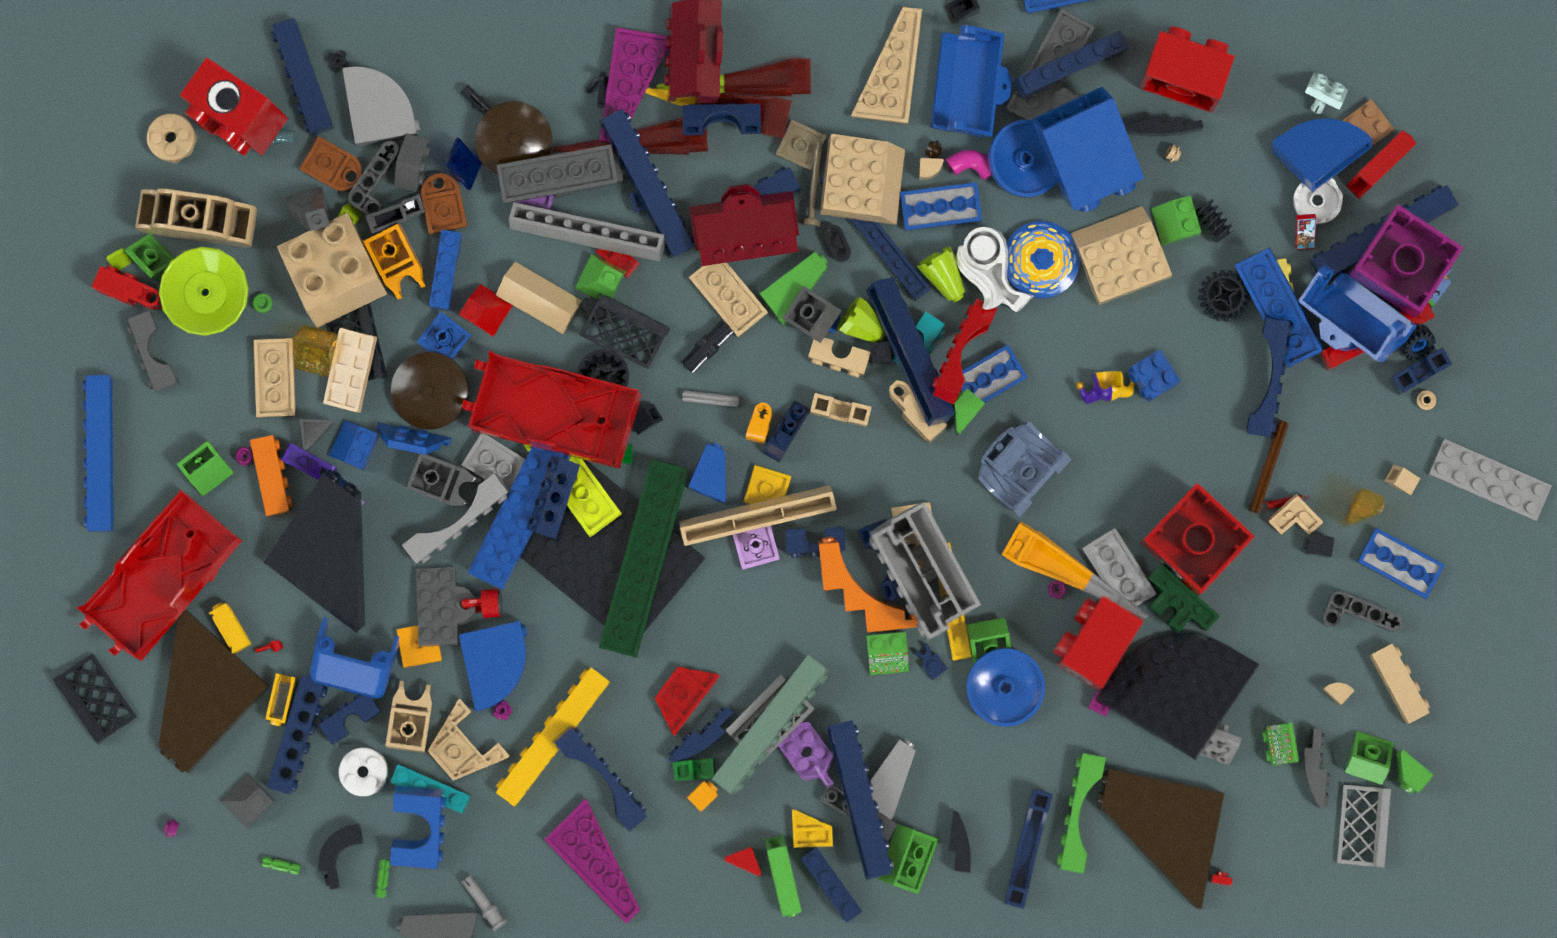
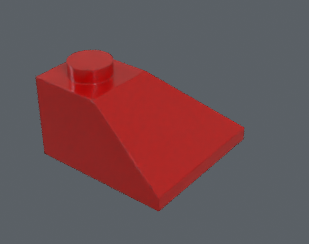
M480 284L468 298L459 316L494 337L513 305L496 296L495 292Z

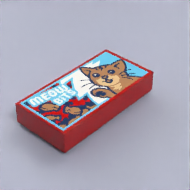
M1316 214L1296 215V250L1315 248Z

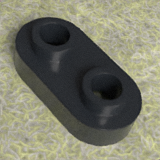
M837 225L826 227L824 239L833 259L837 262L847 261L850 258L851 249L842 229ZM835 232L837 237L832 239L830 233ZM839 250H844L845 254L843 256H839L837 252Z

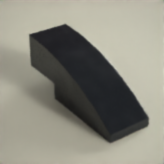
M414 192L371 211L365 217L371 233H375L408 221V218L425 213L420 195L418 192Z
M953 811L949 851H956L954 871L970 873L971 853L968 835L959 813Z

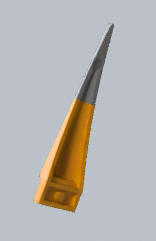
M1022 521L1019 523L1002 556L1021 567L1046 575L1099 598L1104 595L1124 609L1143 618L1148 617L1146 613L1043 533L1036 531Z

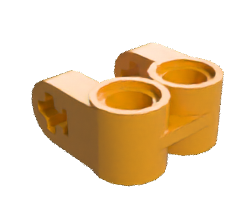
M767 403L756 405L752 419L749 422L746 440L765 444L772 418V410ZM765 409L766 414L763 416L764 419H761L759 412Z

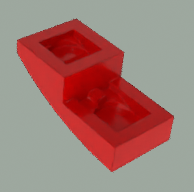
M603 249L596 251L607 262L625 270L624 276L627 279L640 265L630 255Z

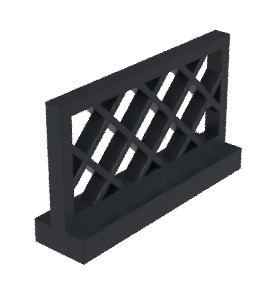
M599 292L579 335L649 369L670 328ZM599 306L606 309L608 317L597 320L595 312ZM622 317L625 325L614 328L612 318ZM609 320L612 330L601 333L598 323ZM597 325L599 334L590 336L585 333L588 326ZM633 325L640 326L642 334L632 337L629 327ZM626 328L629 338L618 341L616 331ZM613 332L616 343L608 345L604 342L603 335ZM654 333L660 336L657 343L648 344L646 335ZM644 337L646 347L636 350L633 340ZM631 341L634 351L622 352L620 344ZM648 349L650 357L644 363L639 360L637 353Z
M371 303L357 308L358 318L355 322L347 318L349 314L347 313L341 316L342 319L337 327L332 325L331 322L326 323L333 354L336 346L334 338L345 320L353 324L350 330L354 331L358 327L362 330V333L376 336L377 341L371 364L372 376L368 377V381L387 377Z
M93 653L61 675L53 678L54 683L97 745L137 718ZM92 659L96 665L95 673L84 672V664ZM72 672L79 673L78 684L69 683L66 676ZM83 674L94 676L92 687L81 685ZM96 677L106 679V689L94 687ZM80 688L91 689L89 700L81 699L78 696ZM94 690L105 692L103 703L92 701ZM107 692L117 695V705L105 703ZM91 704L102 705L100 716L90 713ZM105 706L116 708L114 719L103 717ZM118 708L127 710L131 715L126 720L116 719ZM102 720L113 721L112 729L107 733H104L101 729Z

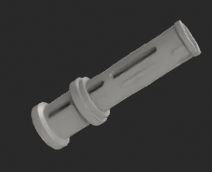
M472 875L461 882L483 911L482 916L487 918L493 927V931H496L508 922L498 912V907L495 904H491L472 878Z

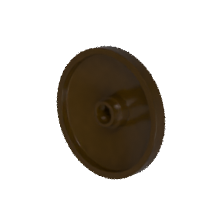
M510 101L492 107L479 121L475 133L477 154L486 168L498 175L497 165L549 156L552 149V131L547 119L535 107L523 102Z
M422 352L407 358L397 368L391 382V398L396 411L407 423L421 429H438L449 425L463 412L464 409L461 408L463 401H468L469 386L463 369L455 360L438 352Z

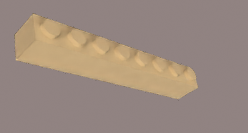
M831 485L681 520L679 524L684 546L837 509Z

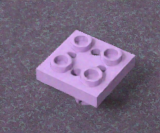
M771 526L733 534L742 570L780 560Z

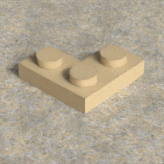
M1297 493L1268 518V522L1281 535L1295 522L1308 535L1323 523V520Z

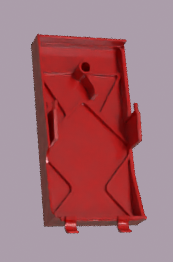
M489 351L488 362L476 359L474 368L485 371L475 403L464 400L461 407L472 412L469 427L473 432L620 469L642 397L639 390L545 365L530 364L495 354L492 351Z
M180 490L116 562L110 577L84 605L76 607L86 616L84 621L78 623V625L86 630L94 623L115 642V645L108 649L112 655L115 656L124 649L129 655L131 654L134 658L142 661L242 540L193 498Z

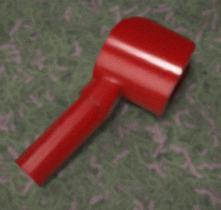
M274 640L265 646L255 648V652L258 653L272 648L273 652L276 653L284 647L280 640Z

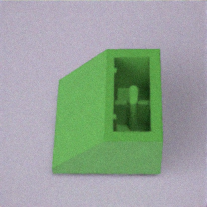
M206 441L177 463L187 479L203 497L234 474L210 441Z

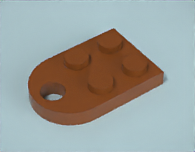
M319 136L299 169L340 192L352 190L363 173L362 166L355 156ZM348 172L356 173L357 177L353 182L346 180Z
M443 173L434 174L427 178L421 189V197L429 234L433 235L441 233L442 230L452 231L468 227L460 188L456 180ZM436 179L444 180L442 188L436 189L433 186Z

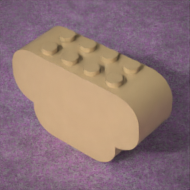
M171 189L141 190L135 229L143 233L251 248L258 209L249 204L234 202L231 199Z

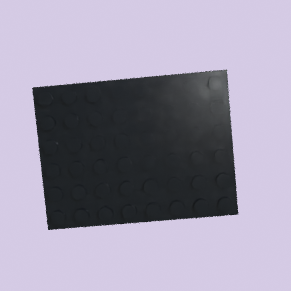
M585 460L584 462L622 514L590 537L569 507L566 506L556 539L533 532L520 557L605 626L639 503L590 462ZM546 512L545 515H544V518H545V519L547 518V515H548L547 512ZM674 531L671 534L644 633L706 559L691 545L684 546L683 539Z

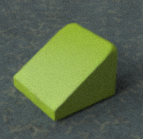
M347 203L342 207L337 217L348 213L354 225H356L363 216V213Z
M120 248L106 257L111 266L118 269V271L132 263L130 256L124 251V248Z

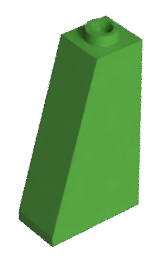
M814 252L760 293V297L783 326L788 322L782 318L802 287L805 286L812 290L826 272V264L828 262L822 254L818 255Z
M784 835L767 838L765 843L782 916L794 917L802 911Z

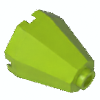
M857 297L847 308L845 317H841L836 330L844 335L868 342H880L885 336V331L878 316L867 301Z

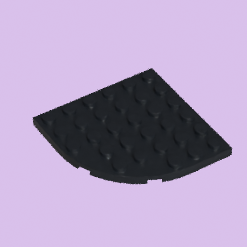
M1190 633L1164 635L1147 641L1130 652L1113 672L1096 697V701L1196 760L1259 668V664L1228 645L1207 636Z

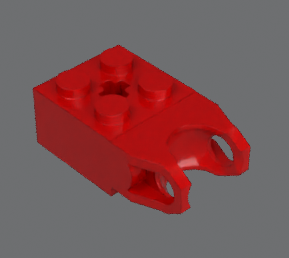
M107 265L106 268L100 266L91 287L95 291L133 307L136 303L152 310L162 309L161 303L159 304V292L155 288L138 282L139 279L125 272L124 275H121V272L112 266ZM153 295H157L156 301L150 303V298Z

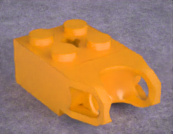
M396 224L363 241L385 285L394 292L398 300L403 298L400 282L405 276L413 277L421 288L426 286L423 279V268L401 224ZM389 245L395 248L393 255L387 253Z

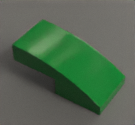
M715 758L673 762L675 781L713 778L716 774Z

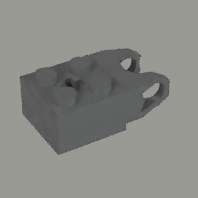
M419 454L406 489L451 506L470 508L472 503L467 502L461 497L459 487L467 481L481 483L482 479L474 476L461 466L429 454ZM435 472L437 480L429 482V478L426 477L427 473Z

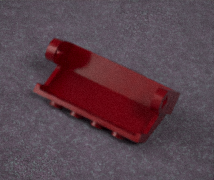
M684 0L671 4L669 18L666 19V30H669V37H666L665 48L668 49V56H665V67H668V74H665L664 86H667V102H675L677 98L695 97V104L708 105L716 104L719 99L720 65L723 54L722 0Z
M750 184L729 186L722 194V202L689 206L695 250L700 251L702 266L798 252L796 236H799L793 191L760 196L759 190Z

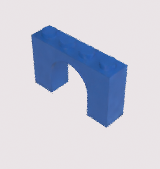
M396 786L393 797V812L414 813L422 816L428 821L431 833L426 838L418 841L394 839L391 846L390 865L437 869L439 862H443V851L440 850V844H444V833H441V827L445 825V815H442V809L446 807V797H443V789Z

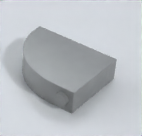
M342 68L354 140L357 147L404 139L406 133L418 136L417 131L420 130L419 119H415L410 101L393 79L384 73L370 68Z

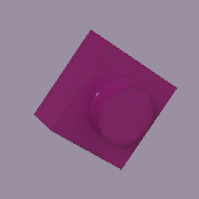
M1096 691L1088 709L1106 717L1109 708L1096 701V697L1100 693Z

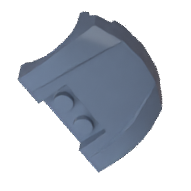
M1027 422L1016 428L1011 427L1007 429L991 444L981 459L982 466L978 478L996 498L1017 516L1021 517L1031 506L1032 502L1030 499L1054 472L1059 474L1071 459L1066 452L1056 447L1044 437L1031 422Z

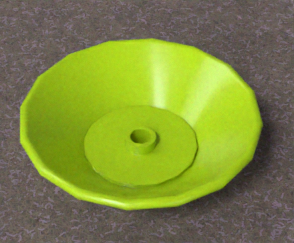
M198 247L184 251L169 263L161 276L159 296L163 311L175 326L190 334L207 336L223 332L237 322L246 307L249 288L245 272L235 258L220 249ZM205 289L209 291V294L207 296L202 295V292Z

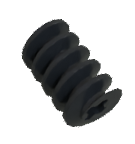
M1211 199L1196 210L1198 211L1196 216L1197 218L1203 217L1200 224L1207 223L1204 229L1206 231L1212 229L1209 236H1216L1213 242L1218 243L1233 232L1229 231L1232 224L1225 225L1228 219H1220L1223 212H1215L1219 206H1211L1214 201Z

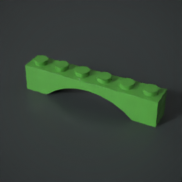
M1081 753V757L1077 756L1075 768L1079 769L1077 776H1073L1072 787L1075 789L1074 794L1070 795L1068 806L1071 807L1070 815L1066 814L1064 826H1067V831L1061 837L1060 845H1063V851L1058 854L1057 864L1060 865L1059 869L1084 874L1087 853L1079 835V812L1086 794L1103 776L1105 757Z

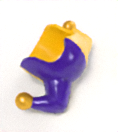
M1106 371L1093 373V388L1089 392L1084 389V384L1081 381L1076 382L1075 387L1079 390L1082 400L1086 404H1090L1100 399L1113 401L1118 398L1131 397L1136 383H1133L1130 379V384L1125 386L1122 371Z

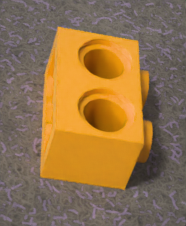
M703 781L687 798L702 812L718 796L716 793L718 789L711 781L708 783Z

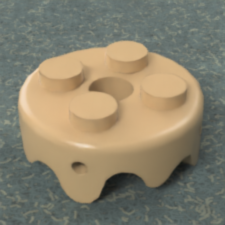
M178 114L159 116L151 123L147 132V144L151 152L158 159L172 164L179 163L182 159L190 156L197 142V134L191 123ZM173 132L176 134V139L174 142L169 143L166 141V135Z

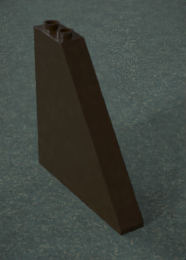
M187 609L182 612L177 620L159 739V747L162 749L160 753L168 760L170 758L176 762L174 766L182 773H190L270 687Z
M1107 769V773L1103 772L1101 784H1104L1103 792H1099L1097 803H1100V808L1195 908L1202 909L1225 793Z

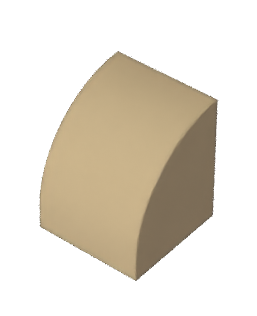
M920 158L919 180L934 178L940 172L944 159Z
M1393 465L1384 482L1401 492L1411 495L1420 478L1404 467Z
M1332 683L1322 688L1338 705H1342L1355 691L1344 683Z

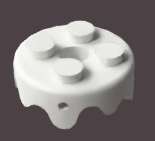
M1333 178L1313 193L1301 182L1294 192L1293 205L1298 215L1316 214V225L1325 224L1334 219L1340 212L1343 194ZM1313 196H1320L1323 200L1322 205H1314L1312 202Z
M366 747L356 748L348 752L343 757L339 766L340 782L348 792L357 796H370L378 793L383 788L389 775L384 756L376 750ZM361 766L367 767L369 771L368 775L364 778L358 775V769Z

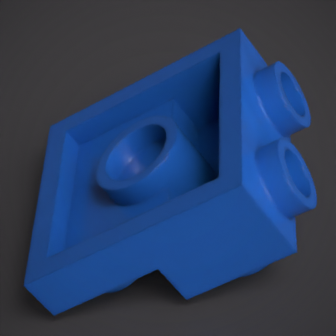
M1160 349L1127 370L1129 378L1133 383L1137 384L1140 389V395L1148 403L1181 382Z

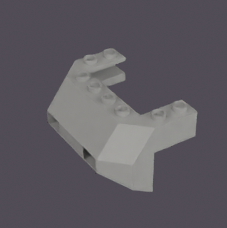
M925 502L912 506L870 532L872 537L869 538V541L875 551L879 549L880 552L877 555L881 563L888 565L889 570L886 572L891 581L896 580L899 585L896 590L901 598H906L908 604L905 606L910 615L914 614L919 622L916 626L922 637L927 636L928 639L935 637L949 629L947 623L981 605ZM914 533L920 545L909 550L903 538ZM924 559L926 562L925 567L919 569L916 562ZM939 578L947 594L936 599L928 584Z

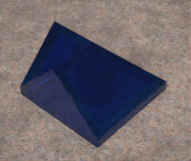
M457 137L445 165L459 184L467 190H471L482 163L464 142Z

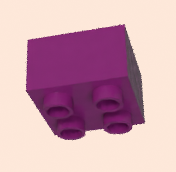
M1396 205L1357 261L1349 276L1415 318L1423 311L1464 247L1400 205Z

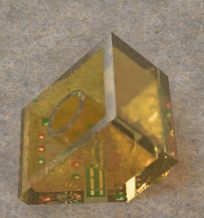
M302 325L293 337L294 369L329 377L338 334Z
M1366 488L1357 490L1342 526L1347 527L1376 516L1379 513L1381 514L1385 506L1383 502L1385 497Z

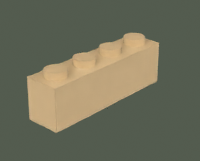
M1389 644L1370 654L1369 656L1404 722L1410 724L1429 714L1428 708L1430 706L1425 698H1421L1418 683L1415 680L1412 681L1409 675L1411 673L1410 668L1406 663L1403 664L1400 659L1402 654L1399 648Z

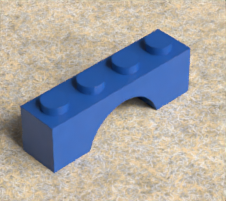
M441 231L429 302L431 309L450 312L455 270L463 238L460 232Z

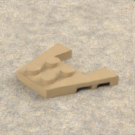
M461 699L456 702L428 750L430 755L453 781L510 757L499 743L485 755H482L457 727L472 712Z

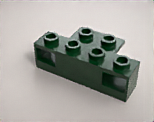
M1160 564L1147 578L1161 592L1148 607L1177 633L1190 620L1195 622L1203 631H1207L1220 617L1163 564Z

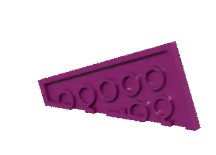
M616 27L603 118L621 109L632 118L667 51L665 40L669 36ZM601 126L599 141L610 143Z
M585 799L544 840L627 924L641 909L587 799Z

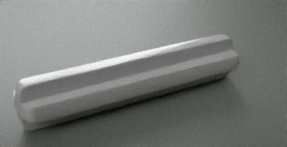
M686 390L682 393V400L687 402L729 407L739 406L740 399L737 396Z

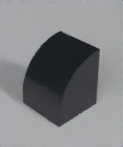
M654 404L646 406L637 412L633 424L637 435L663 421Z

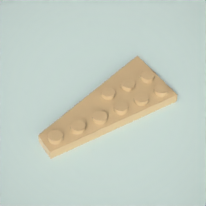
M902 8L851 114L852 118L908 124L922 9Z

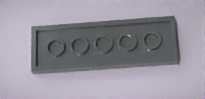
M1061 8L1025 73L1085 47L1095 26ZM1067 77L1024 99L1021 98L1016 89L1005 110L1023 120H1032L1048 112L1054 93L1060 91Z
M612 145L497 165L503 204L618 184Z

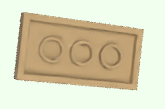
M728 263L702 266L689 277L737 337H740L768 314L767 310Z
M293 338L254 340L256 417L296 416Z

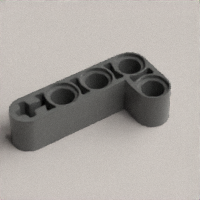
M387 141L381 146L348 195L351 205L365 215L369 213V208L372 205L382 206L372 196L397 161L400 149L395 142ZM388 148H389V149H392V148H393V150L395 151V153H394V154L389 153V155H388L387 149H388ZM382 156H384L385 158L387 157L389 162L387 163V161L384 158H382ZM377 163L385 164L382 171L375 170ZM368 178L374 180L371 187L364 186V181ZM357 194L363 196L360 203L353 202V197Z
M1337 591L1330 595L1321 616V621L1326 627L1338 625L1344 613L1389 632L1398 631L1403 625V620L1398 614L1342 591ZM1336 595H1340L1343 598V603L1340 606L1334 603ZM1355 602L1361 605L1359 613H1355L1352 610V605ZM1372 610H1376L1379 613L1377 621L1372 620L1370 617ZM1328 613H1333L1336 617V621L1333 624L1329 623L1326 619ZM1384 617L1387 620H1392L1394 618V622L1397 623V626L1390 627L1391 623L1384 621L1383 624H1381V622L1383 621Z

